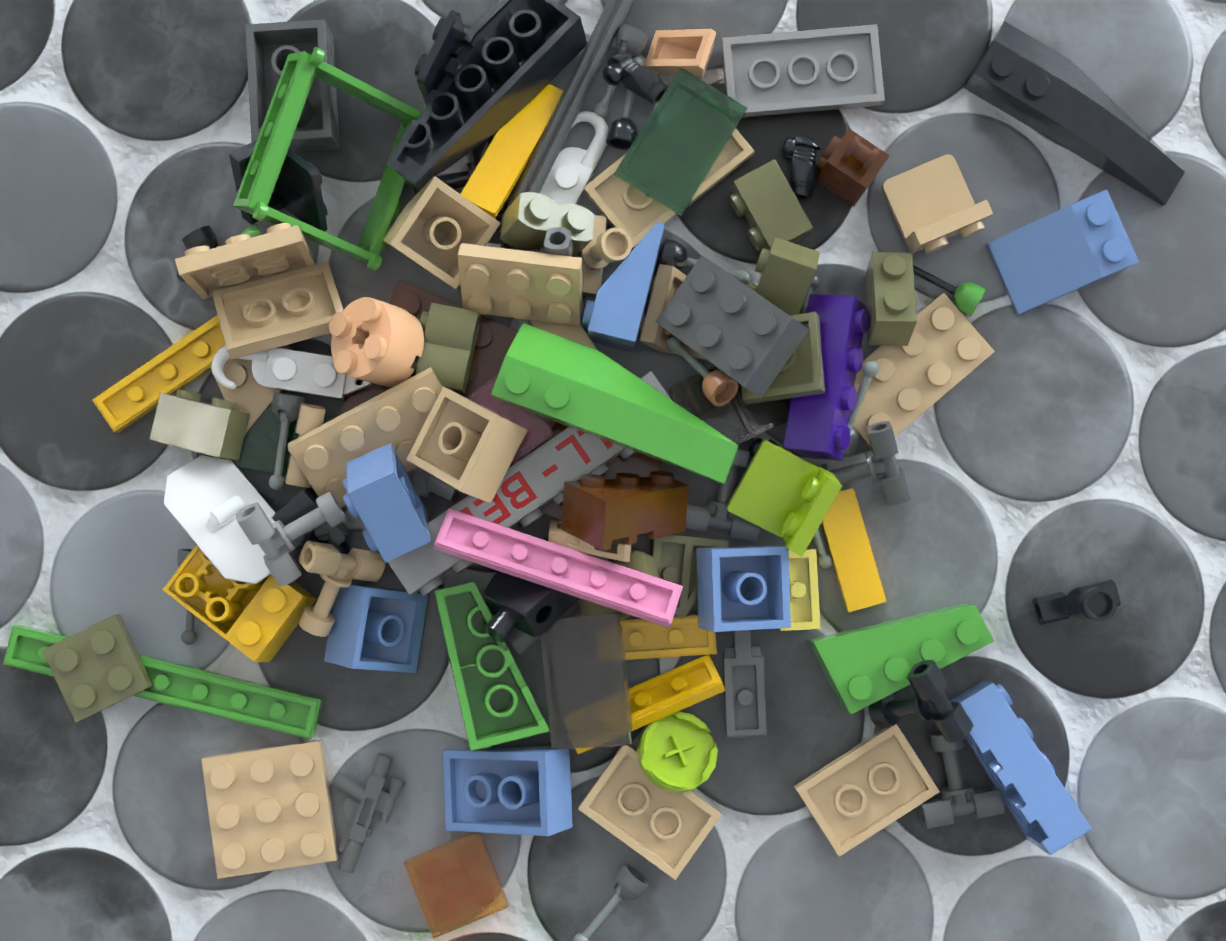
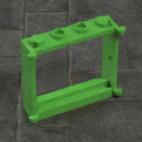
M314 47L312 55L305 51L288 54L233 207L253 215L252 218L259 221L265 220L274 225L289 223L291 227L298 225L306 239L356 261L368 262L366 268L376 271L382 262L380 253L384 252L387 245L383 239L387 234L390 222L395 219L399 212V197L403 186L408 182L393 170L388 163L357 246L268 207V203L314 77L402 121L391 154L412 120H418L422 112L324 62L325 52L318 47Z

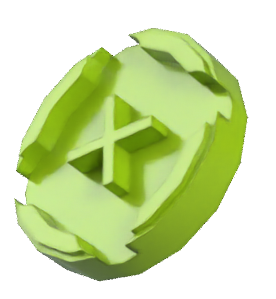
M681 711L675 712L646 726L639 738L637 749L640 768L648 780L662 790L674 793L692 791L708 780L716 767L718 754L716 742L714 743L710 735L711 731L706 723L693 714Z

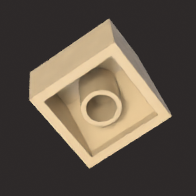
M433 176L404 207L383 241L447 285L457 289L460 284L457 254L461 243L484 246L485 243H488L500 222Z
M443 387L406 460L458 491L491 503L528 430Z

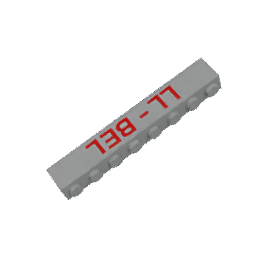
M652 371L641 378V380L671 399ZM569 427L508 468L491 503L469 495L450 509L510 529L519 523L523 528H526L543 516L540 510L551 501H554L557 506L563 503L564 482L580 481L582 475L602 476L610 470L607 466L608 462L619 455L625 460L636 452ZM447 511L428 523L430 543L388 562L409 595H414L420 591L424 597L443 584L440 577L451 569H454L458 574L473 564V562L434 550V544Z

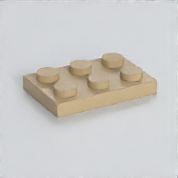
M461 243L457 255L463 309L486 315L580 326L583 316L582 258Z
M328 261L212 291L230 360L329 334L330 319L335 313L343 311Z
M897 724L883 728L794 786L839 857L940 792Z
M625 741L578 806V810L674 880L680 875L722 815L720 810L693 791L669 792L660 789L650 782L640 768L637 750Z

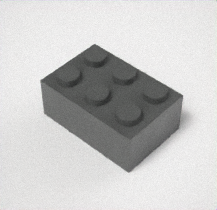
M325 19L245 24L251 142L258 139L288 54L305 51L312 55L314 47H318L325 52L323 61L335 67L334 38ZM314 77L289 146L294 153L340 150L336 87Z
M701 255L656 320V323L732 379L763 397L809 332V329L703 255Z

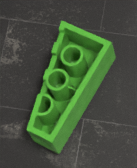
M475 582L435 590V599L470 750L473 751L549 732L550 730L506 643L496 641L485 630V626L492 619V615Z
M965 603L823 637L807 639L842 709L850 715L910 685L906 677L915 664L925 660H933L938 668L941 669L994 642L977 606Z

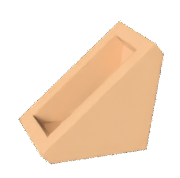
M712 29L656 30L644 66L657 73L700 87L712 54L716 32Z

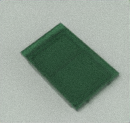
M680 67L621 161L614 176L641 191L646 197L654 199L682 216L738 127L739 122L747 111V107Z

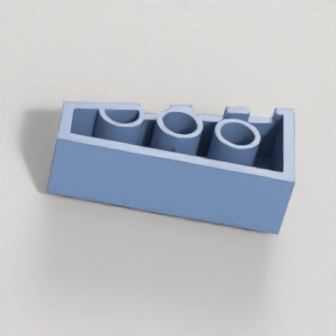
M983 679L949 700L950 702H959L974 726L965 740L993 785L1000 789L1004 803L1027 840L1049 855H1052L1092 830V827L1077 807L1073 797L1056 776L1055 769L1043 752L1039 751L1033 742L1034 735L1022 718L1018 719L1010 708L1013 702L1001 684L995 686L993 682Z

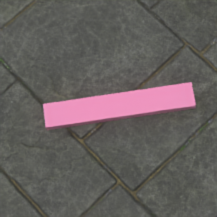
M450 508L447 510L434 544V550L668 628L672 623L683 588L681 585Z

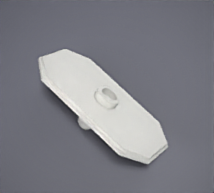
M200 455L167 476L164 497L165 507L225 579L257 584L271 574L264 562L263 556L265 553L259 544H251L239 526L236 514L243 508L256 502L259 503L271 523L275 522L271 517L276 513L231 460Z

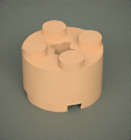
M363 297L351 302L342 312L335 313L329 322V332L332 335L331 353L335 370L338 373L386 387H393L402 383L414 372L415 369L410 367L416 356L421 357L424 349V333L420 321L405 309L374 298Z

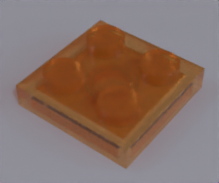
M481 832L469 833L406 859L404 862L433 939L509 907L508 899Z

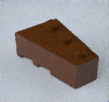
M666 471L650 472V477H640L633 473H617L616 479H605V477L599 475H582L580 481L564 482L561 530L601 551L611 549L612 540L624 538L623 543L630 545L637 543V535L648 534V538L655 539L685 532L689 485L674 479V474Z

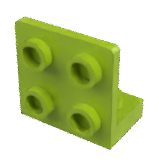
M763 440L730 498L727 509L729 512L781 537L788 550L803 556L842 485L833 473L767 440Z

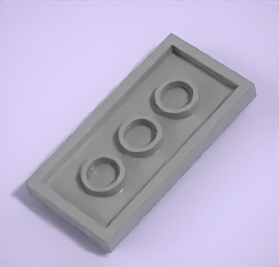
M877 24L722 38L721 48L728 119L880 106L885 101Z

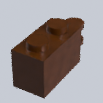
M848 129L842 140L834 136L823 152L821 159L816 167L822 170L817 178L818 183L855 207L890 155L851 129Z

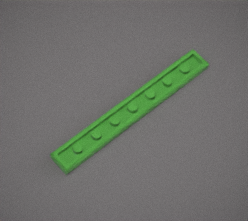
M13 625L3 664L53 676L42 650L68 637L21 625ZM139 654L153 686L134 695L135 697L308 739L314 738L323 703L321 698Z

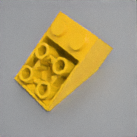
M197 544L162 589L254 662H271L299 624L305 607L312 606L317 600L314 595L295 581L280 587L272 574L257 584L225 579Z

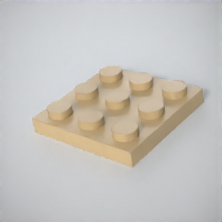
M289 223L273 225L266 229L267 234L252 238L248 234L233 236L225 241L226 245L212 249L209 246L193 247L184 252L185 256L175 259L179 275L202 299L213 297L212 291L316 265L299 226L291 227Z
M323 739L208 756L201 759L217 879L337 861L339 852Z

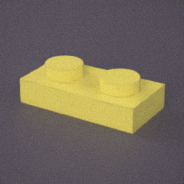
M816 549L806 550L803 556L789 551L791 628H779V630L821 629Z

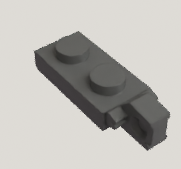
M751 630L732 631L733 647H724V657H722L726 738L767 737L764 657L761 655L760 646H751Z

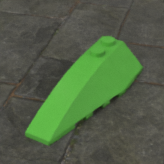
M525 323L520 327L504 358L491 393L497 401L725 484L739 446L602 352Z

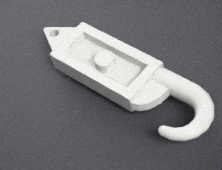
M579 112L571 127L572 129L579 122H588L593 125L595 136L588 149L584 150L577 147L563 149L558 154L540 191V194L551 198L557 204H578L584 193L583 187L589 183L593 171L607 146L608 125L602 117L594 112ZM538 249L528 250V251H530V252H536Z
M225 345L214 355L212 373L220 385L225 388L235 389L236 383L227 379L223 372L225 362L230 359ZM273 348L239 358L252 360L253 377L258 384L266 388L344 400L345 395L372 385V383L363 381L361 385H357L358 379L338 373L334 368L332 356Z

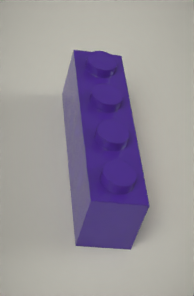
M809 295L806 313L816 312L819 316L825 393L791 398L783 448L799 457L842 461L843 451L849 446L850 411L854 410L857 401V392L854 387L856 374L863 365L861 344L863 333L868 331L870 324L868 308L855 296Z

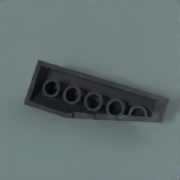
M499 0L468 31L463 39L464 47L456 59L451 58L445 68L446 75L437 90L432 89L424 101L425 109L418 120H412L387 160L388 165L414 187L418 188L433 176H437L480 146L528 105L585 48L587 40L580 16L558 0Z
M1005 21L964 89L1162 206L1166 205L1185 173L1156 142L1070 59Z

